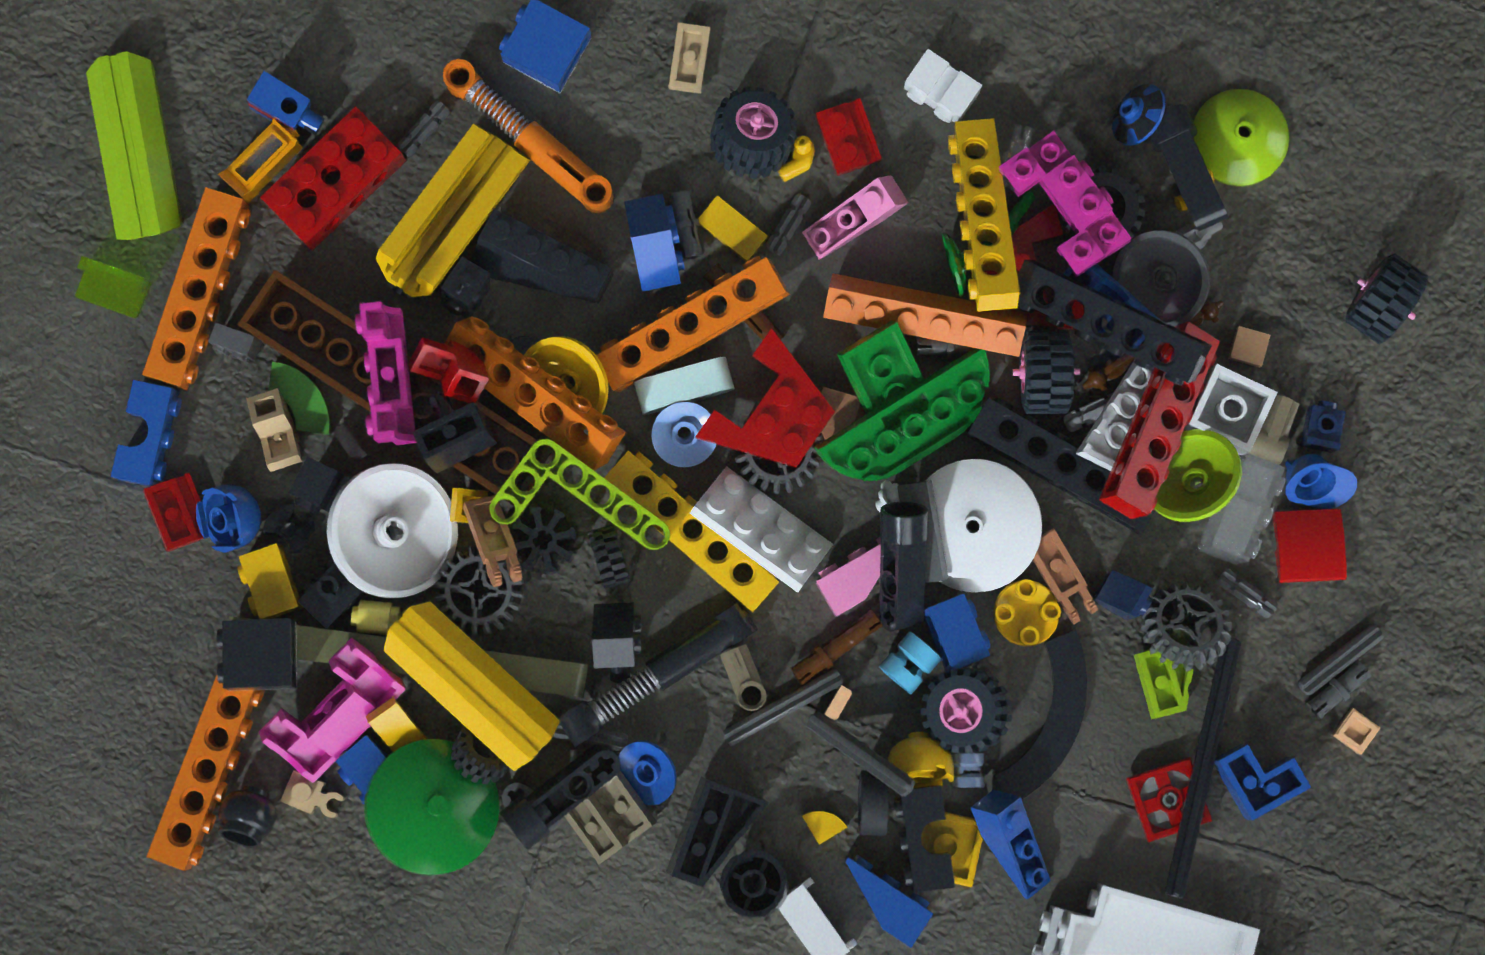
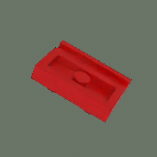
M861 98L815 114L836 176L882 161Z
M190 472L178 478H172L143 489L144 496L167 552L203 539L196 521V505L201 500Z

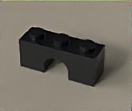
M941 786L913 788L912 792L906 796L899 794L900 798H894L896 818H903L904 831L898 832L901 852H907L909 865L903 866L905 885H912L914 893L955 888L951 854L949 852L930 853L925 850L921 842V833L927 824L933 821L946 820Z

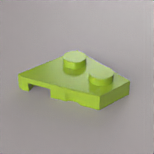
M1149 650L1133 655L1151 720L1186 711L1189 699L1188 686L1192 682L1194 669L1186 672L1183 664H1179L1176 669H1172V661L1169 659L1160 664L1161 654L1159 652L1150 654Z

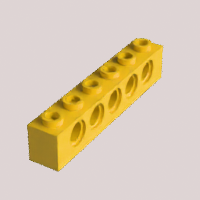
M992 118L957 121L954 125V135H948V147L950 155L955 154L956 163H952L953 182L960 185V192H956L957 211H963L964 221H960L961 240H967L968 250H964L965 269L972 272V279H968L970 300L975 299L977 312L1017 308L1020 291L1003 176L999 171L1001 161L995 120ZM974 155V156H978V157H980V158H978V159H973V158H970L969 156ZM973 184H981L984 187H975ZM984 212L988 216H979L976 213ZM988 241L991 242L993 245L986 246L981 244L980 242ZM992 270L995 271L997 274L988 275L984 271Z
M628 450L604 479L662 520L669 528V541L753 613L779 584V581L775 579L776 576L692 516L690 512L697 501L690 495L685 499L675 491L678 485L664 473L660 477L650 470L653 463L639 451L634 456ZM642 477L652 481V489L645 495H640L634 491V483ZM665 499L674 500L678 506L676 513L669 517L661 515L658 510L659 504ZM697 521L702 525L703 530L699 537L691 539L685 536L683 528L687 522ZM652 525V526H653L655 529H657L662 535L664 534L663 531H662V529H661L659 526H657V525ZM717 542L723 543L728 549L726 557L719 561L713 560L708 554L709 547ZM740 564L748 565L753 571L752 578L744 583L738 582L733 576L734 569Z

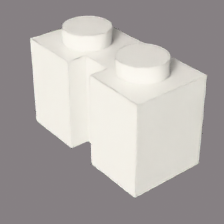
M927 49L905 81L904 89L908 91L906 94L914 102L923 105L925 102L934 108V114L947 123H950V121L954 123L960 121L980 93L982 84L964 72H958L949 66V62Z

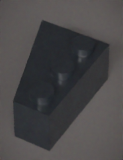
M701 776L666 871L673 877L703 887L729 855V851L740 837L744 836L758 814L770 802Z

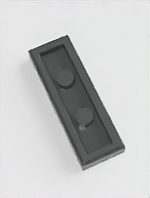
M932 480L898 485L900 502L918 503L928 509L925 583L947 580L948 573Z

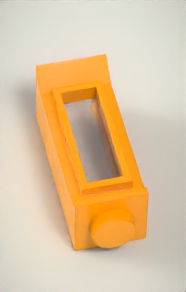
M273 119L272 123L230 166L218 173V175L249 204L303 148L296 140L300 136L299 133L285 125L281 126Z

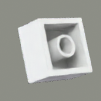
M1216 364L1208 371L1204 380L1205 388L1200 396L1197 397L1192 408L1193 417L1184 429L1210 430L1219 433L1233 444L1239 455L1244 456L1251 452L1278 392Z

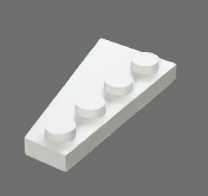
M1134 362L1132 363L1075 454L1111 471L1153 370L1150 371L1136 365Z

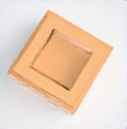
M1238 326L1228 359L1259 368L1262 367L1271 335Z
M840 685L824 715L832 720H837L852 695L851 690Z
M1350 708L1332 735L1354 752L1362 755L1380 730V727L1356 709Z

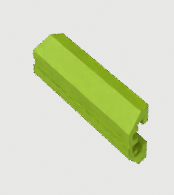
M128 51L111 56L97 57L87 70L86 75L116 239L134 240L159 235L179 228L183 225L153 64L150 59Z

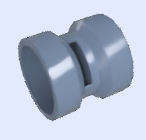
M951 753L954 764V780L951 782V787H984V776L981 774V766L984 764V753ZM964 770H971V773H964Z

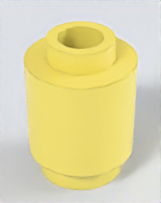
M360 600L359 606L352 607L351 626H356L357 633L387 636L388 629L395 621L401 618V607L393 606V603Z

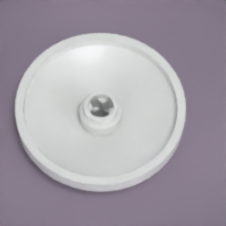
M966 459L940 468L926 480H932L948 579L939 582L960 591L986 592L1012 582L1026 570L1034 559L1041 542L1042 514L1033 490L1019 474L1009 467L991 460ZM971 520H976L980 525L979 530L975 533L967 527L968 522H971Z
M383 464L365 469L354 475L337 493L330 508L327 522L329 549L340 572L360 590L384 598L407 597L431 587L442 577L438 574L439 570L446 571L449 566L445 561L448 558L453 559L457 546L458 524L457 522L450 521L451 500L434 478L424 471L409 465ZM386 527L390 530L389 535L386 533Z

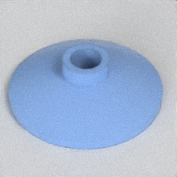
M686 401L674 403L664 408L657 415L651 432L652 443L657 454L667 463L677 467H692L705 461L714 451L716 444L696 439L695 436L711 415L709 411L699 404ZM681 427L690 429V434L685 438L678 435V430Z

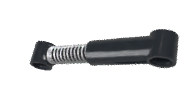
M738 602L706 625L645 662L646 669L642 668V673L637 671V676L632 675V679L627 678V682L622 681L621 686L617 684V689L612 688V692L607 691V695L602 694V698L597 697V701H590V703L583 701L558 717L560 725L574 747H577L603 730L602 725L606 721L609 722L610 716L614 718L615 713L619 715L618 711L624 712L625 707L629 708V704L634 705L635 700L639 702L640 697L644 699L645 694L649 696V691L654 692L656 687L664 691L729 647H733L756 632L758 628L741 602Z

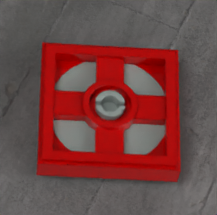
M1186 757L1125 778L1147 842L1178 833L1193 768L1191 757ZM1206 802L1200 825L1212 821Z

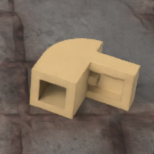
M276 388L246 398L251 422L261 439L266 465L270 472L302 462L298 443H300L298 433L289 408L279 389Z

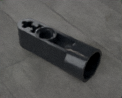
M1179 104L1165 108L1159 126L1149 139L1156 152H1163L1199 232L1228 219L1229 216L1195 143L1194 137L1198 132L1186 105Z
M892 502L883 505L880 509L879 614L882 625L888 631L919 625L924 619L928 509L918 503Z
M604 745L591 746L526 798L523 795L519 796L501 810L499 814L523 846L529 850L551 833L548 828L618 774L620 770L619 757ZM601 756L605 758L604 762L606 763V766L603 768L599 767L600 764L598 762ZM587 767L589 769V772H591L594 776L591 778L590 775H588L583 770L584 768ZM574 776H582L581 786L574 791L568 790L570 779ZM546 798H548L554 806L550 811L543 803V800H545Z

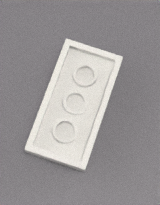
M727 466L690 512L692 516L796 592H799L833 546L830 541Z

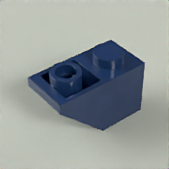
M1111 570L1107 572L1093 600L1121 618L1129 620L1139 617V615L1143 616L1147 612L1153 601V598L1149 596L1153 588Z

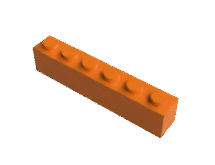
M833 273L823 318L877 329L893 320L898 323L903 334L1019 357L1026 329L1027 312L1015 309L977 312L975 301Z

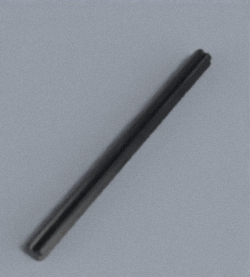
M1231 637L1229 644L1225 645V653L1220 657L1218 656L1173 851L1165 894L1174 898H1183L1185 896L1241 642Z

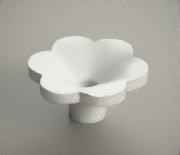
M888 480L881 483V490L878 492L880 500L875 503L879 512L885 504L900 502L897 483L892 484Z

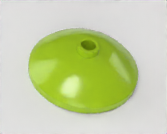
M1231 89L1216 94L1204 103L1193 120L1198 131L1194 140L1205 165L1213 172L1214 179L1223 184L1249 186L1259 183L1271 176L1279 168L1286 156L1289 145V130L1286 119L1273 101L1258 92L1247 89ZM1239 128H1246L1249 131V137H1242L1239 134Z
M1193 429L1183 431L1180 437L1182 441L1181 446L1173 455L1168 467L1170 470L1169 475L1164 483L1161 484L1156 496L1157 504L1154 510L1174 521L1191 522L1214 515L1231 501L1239 488L1242 478V462L1233 444L1227 438L1214 431ZM1203 483L1200 487L1194 489L1197 484Z

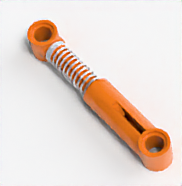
M455 59L445 66L443 79L448 91L456 98H461L464 101L467 100L470 104H474L478 111H483V115H487V119H491L492 123L496 122V126H500V130H505V134H509L510 138L513 137L516 148L578 199L588 211L599 214L611 207L614 195L610 182L603 176L598 175L536 121L528 124L529 119L524 120V115L520 117V112L515 113L516 109H511V104L506 105L507 101H502V97L498 98V93L493 94L494 90H489V86L485 85L483 78L475 72L470 62L464 59ZM466 73L469 75V79L463 85H456L453 83L455 75ZM563 163V164H564L568 169H570L575 175H577L581 180H583V182H582V183L579 182V181H578L575 177H573L568 171H566L560 164ZM598 187L602 188L606 193L600 201H592L588 198L590 190Z

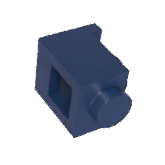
M1318 401V406L1312 405L1308 407L1300 446L1329 453L1340 450V439L1346 412L1338 410V404L1330 401ZM1324 418L1330 420V430H1325L1322 427L1321 421Z

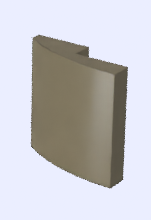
M620 770L614 778L565 815L567 821L598 864H601L657 823Z

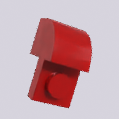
M422 337L408 363L411 372L439 380L445 396L467 403L477 402L489 380L483 361L470 349L452 340L445 345Z

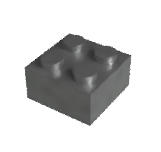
M215 323L208 341L217 352L229 356V353H233L232 356L236 357V359L247 363L249 359L256 360L262 344L255 336Z

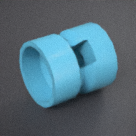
M909 631L897 645L899 651L897 653H890L879 665V668L911 695L923 682L922 674L931 673L942 659L925 642ZM907 660L913 664L908 670L904 667Z

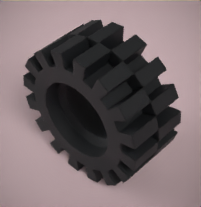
M614 524L588 531L594 558L604 588L607 589L631 582Z
M464 726L451 749L453 750L451 754L452 760H457L454 764L457 770L463 768L464 770L461 775L465 778L468 774L472 775L471 781L477 783L479 778H482V784H488L490 780L493 783L498 781L500 777L502 778L506 774L509 767L496 755L494 759L480 756L473 748V744L483 743Z

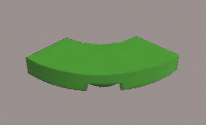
M272 361L268 391L276 388L279 389L295 416L296 430L298 432L331 435L329 408L318 387L299 370L289 365Z

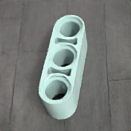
M726 357L706 360L634 382L642 415L660 412L674 403L683 401L696 402L735 389Z

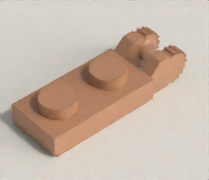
M496 495L465 501L463 504L483 565L486 564L487 574L493 587L502 585V574L497 564L498 561L506 560L511 580L513 582L522 580V573L516 556L517 549L508 525L497 523L490 514V504ZM498 502L495 507L496 515L499 518L505 519Z
M1053 528L1043 534L1033 562L1057 602L1061 603L1071 622L1076 624L1080 621L1078 611L1069 600V596L1078 592L1085 608L1091 614L1098 611V607L1086 588L1088 585L1056 530Z

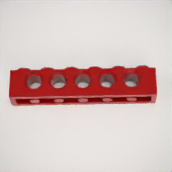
M1189 321L1175 327L1212 345L1195 382H1184L1183 385L1175 384L1164 378L1166 372L1154 367L1099 498L1100 501L1130 519L1147 516L1155 508L1159 488L1169 475L1170 470L1168 467L1171 459L1181 446L1182 441L1180 437L1185 426L1193 417L1192 408L1197 397L1200 396L1205 388L1204 379L1217 358L1216 350L1220 341ZM1166 343L1161 350V355L1168 362L1174 359L1175 349L1171 344ZM1149 446L1152 449V455L1150 454ZM1137 475L1140 478V485L1137 481Z

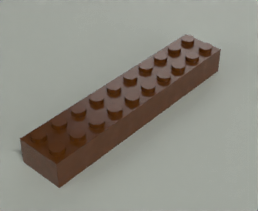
M274 270L237 325L371 413L367 394V386L372 385L370 372H366L364 365V352H368L367 341L363 338V334L357 333L355 321L277 270ZM409 370L415 430L437 420L428 403V398L434 394L436 400H439L436 392L443 391L439 380ZM449 397L455 411L470 404ZM476 402V406L485 415L497 444L453 465V467L496 495L537 440L479 402ZM546 446L539 447L535 453L537 461L542 464H549L555 456L554 452ZM521 473L517 476L515 485L519 490L527 492L534 487L535 479L529 473ZM505 500L506 502L514 506V504L511 501Z

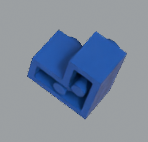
M663 194L624 201L642 292L681 284L679 271L685 270L681 250H674L673 244L680 243L672 205L665 206Z
M1239 744L1215 758V768L1244 819L1253 821L1311 788L1293 757H1285L1262 770L1249 745Z

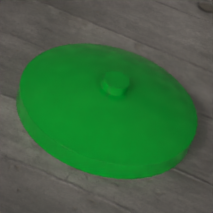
M424 739L411 742L396 749L379 764L367 786L364 800V815L372 841L381 854L390 862L411 873L439 875L465 867L485 850L497 827L500 808L496 783L490 780L488 784H482V778H479L477 783L472 782L473 776L470 774L466 778L463 777L461 774L464 769L460 768L457 770L454 766L457 760H452L451 758L453 752L451 749L454 743L452 741Z

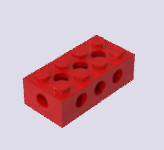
M355 106L260 198L313 251L406 162V159L397 147ZM355 152H365L361 160L357 162L351 161V157ZM341 174L337 183L327 184L328 178L331 175ZM317 196L313 206L304 207V202L308 197Z

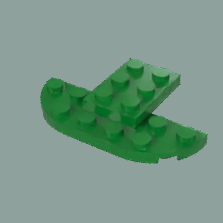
M893 320L889 321L837 353L866 415L814 446V448L828 466L851 478L876 481L902 472L955 439L975 421L982 409L980 404L985 388L989 387L990 381L989 363L985 350L974 348L924 379L898 323Z

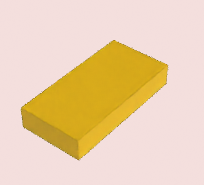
M718 195L698 218L700 226L746 262L755 255L768 239L767 234Z
M394 697L365 716L368 723L392 751L411 742L428 739Z

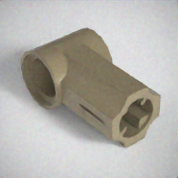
M1276 395L1252 450L1248 454L1280 465L1289 446L1290 438H1288V434L1296 416L1299 403L1288 397Z
M747 644L720 654L739 705L747 711L760 709L765 704L767 695ZM753 686L760 690L762 697L758 704L750 706L743 702L742 692L747 687Z

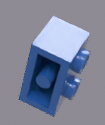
M965 594L924 610V621L936 650L942 659L941 662L946 673L990 656L988 649L991 646L988 636L983 630L980 631L975 620L978 617L975 605L970 599L967 600Z

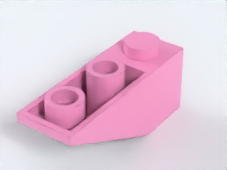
M892 175L878 177L802 233L820 260L878 225L909 202Z
M880 537L876 539L879 545L868 552L865 547H862L848 555L847 557L850 562L838 568L836 563L819 572L821 579L816 581V585L835 617L863 602L879 579L881 559Z

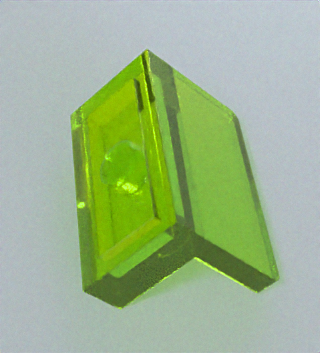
M81 256L77 268L84 273L75 296L83 301L137 319L151 283L144 277Z

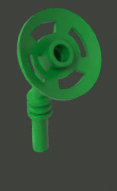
M1026 191L1008 214L1011 236L1019 228L1018 222L1036 199L1035 195L1029 191ZM942 233L948 264L960 298L964 296L966 271L970 270L965 269L964 252H960L956 243L947 233ZM984 241L982 243L986 246L993 245L991 242Z

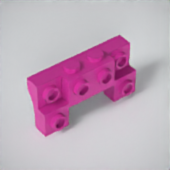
M1054 131L1030 148L1026 147L999 166L1002 176H1006L1018 197L1040 182V186L1076 235L1057 248V252L1060 256L1063 255L1073 269L1072 273L1076 278L1131 242V236L1112 212L1111 204L1114 201L1108 191L1103 186L1098 189L1091 179L1094 173L1086 161L1082 159L1079 162L1074 155L1072 156Z
M381 301L359 304L360 314H355L357 333L363 334V338L367 341L368 352H364V365L366 372H370L372 384L367 386L368 401L371 409V415H366L368 435H373L374 440L378 443L393 442L396 445L417 443L413 431H415L403 310L401 308L385 306Z
M352 637L328 661L332 671L343 678V680L315 709L300 722L281 708L259 731L263 744L282 756L312 783L344 752L354 746L356 740L368 728L372 727L365 716L392 697L396 700L406 690L400 677L378 662L375 654Z

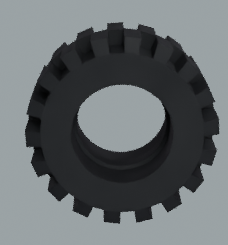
M1098 166L1097 170L1093 171L1094 176L1091 179L1098 189L1103 186L1108 191L1118 208L1120 223L1132 238L1142 224L1141 220L1145 214V209H1142V205L1145 203L1144 196H1139L1138 194L1140 187L1137 183L1132 185L1129 182L1132 177L1127 173L1124 177L1119 175L1120 169L1112 168L1111 171H1106V166ZM1058 210L1057 213L1059 219H1061L1062 231L1067 233L1066 240H1069L1076 234Z

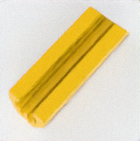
M472 124L379 248L376 261L386 280L395 287L397 286L402 289L403 292L411 297L431 295L490 216L493 209L496 208L530 162V159L494 134L476 124Z
M429 601L410 606L402 614L403 616L388 629L383 651L513 771L531 761L542 747L551 740L560 720L434 604Z

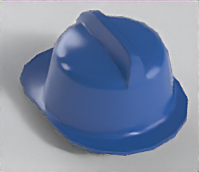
M1306 454L1296 460L1288 459L1285 462L1287 469L1285 495L1292 502L1319 509H1331L1346 503L1357 489V478L1352 471L1330 464L1319 455Z

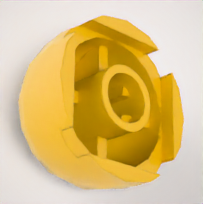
M910 733L908 735L909 738L901 740L892 747L888 761L914 779L915 784L913 788L935 785L943 786V779L948 778L949 783L953 782L954 764L950 751L939 746L941 742L939 740L933 741L928 733Z

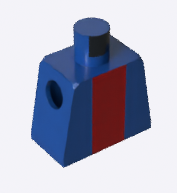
M263 71L247 98L249 109L270 121L275 119L281 126L285 125L294 131L301 127L316 136L325 121V118L310 110L311 100L265 71ZM293 105L297 109L294 113L287 114L283 111L284 108Z

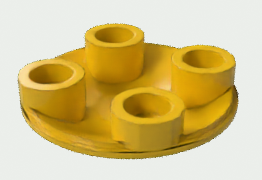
M1029 579L1016 581L1006 586L996 598L993 609L994 621L1001 635L1011 643L1019 646H1034L1046 641L1057 628L1061 615L1060 606L1053 593L1043 584Z

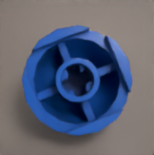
M233 484L219 485L202 492L205 495L202 501L197 502L196 521L203 538L210 537L212 542L216 544L211 547L216 551L226 553L249 544L257 535L261 526V510L252 493L243 487Z

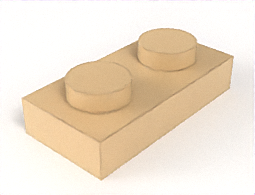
M678 23L669 89L701 94L710 27Z

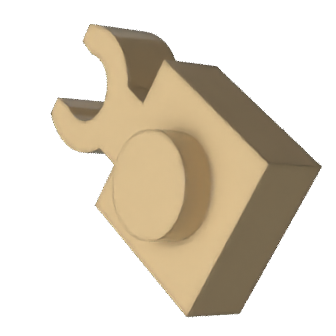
M293 770L280 802L309 814H313L316 806H318L325 816L335 818L339 813L330 810L329 801L333 798L338 801H344L345 796L339 792L324 793L323 790L326 782L317 779L312 783L297 770Z

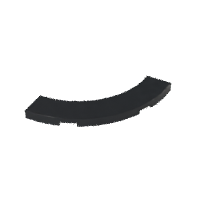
M1076 629L1044 643L1052 670L1053 695L1051 706L1043 728L1030 749L1015 763L994 775L1001 792L1019 796L1021 799L1025 798L1053 775L1074 744L1083 720L1087 699L1086 662Z

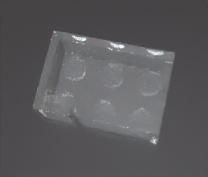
M1248 452L1239 455L1242 462V478L1236 494L1224 508L1209 516L1197 550L1233 565L1249 562L1250 558L1254 559L1257 556L1262 540L1258 539L1262 527L1266 528L1274 511V509L1270 508L1274 495H1280L1286 480L1285 477H1282L1285 467Z

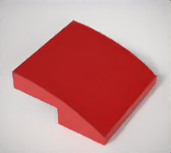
M1341 509L1274 512L1272 519L1277 544L1275 558L1279 583L1346 580V547Z

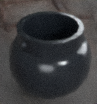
M244 786L242 790L230 792L223 799L219 808L220 827L218 834L225 840L240 846L259 847L262 838L272 831L276 821V809L273 802L268 799L269 794L253 786Z

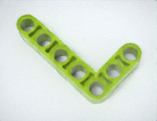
M549 439L539 440L530 448L490 504V514L497 523L502 525L511 524L518 519L549 477L649 550L663 548L670 539L669 528L662 520ZM549 446L554 450L555 458L551 463L542 464L537 461L535 453L539 447ZM577 466L581 470L582 479L579 483L569 484L564 480L563 471L566 467ZM529 473L534 477L535 485L530 491L523 492L516 487L515 480L519 474ZM600 485L608 489L609 499L606 503L596 504L591 500L590 491L593 487ZM502 500H509L515 506L513 516L508 519L499 518L495 512L497 503ZM629 505L635 509L636 519L632 524H623L619 521L617 513L620 507ZM651 525L659 526L664 533L663 539L659 544H650L645 538V531Z

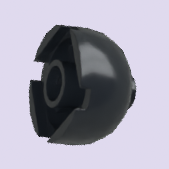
M752 849L730 858L722 870L720 889L730 909L738 915L757 919L770 916L780 909L787 898L789 881L785 868L777 858L768 852Z

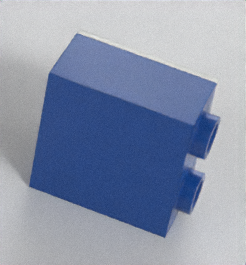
M530 0L528 5L523 4L515 18V21L518 23L512 34L507 32L502 39L499 47L502 50L500 54L505 64L561 93L592 38L589 27L539 0Z

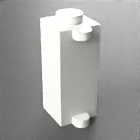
M809 877L788 891L787 898L779 910L811 955H845L857 945V942L852 938L845 943L807 890L808 887L814 884L812 878Z

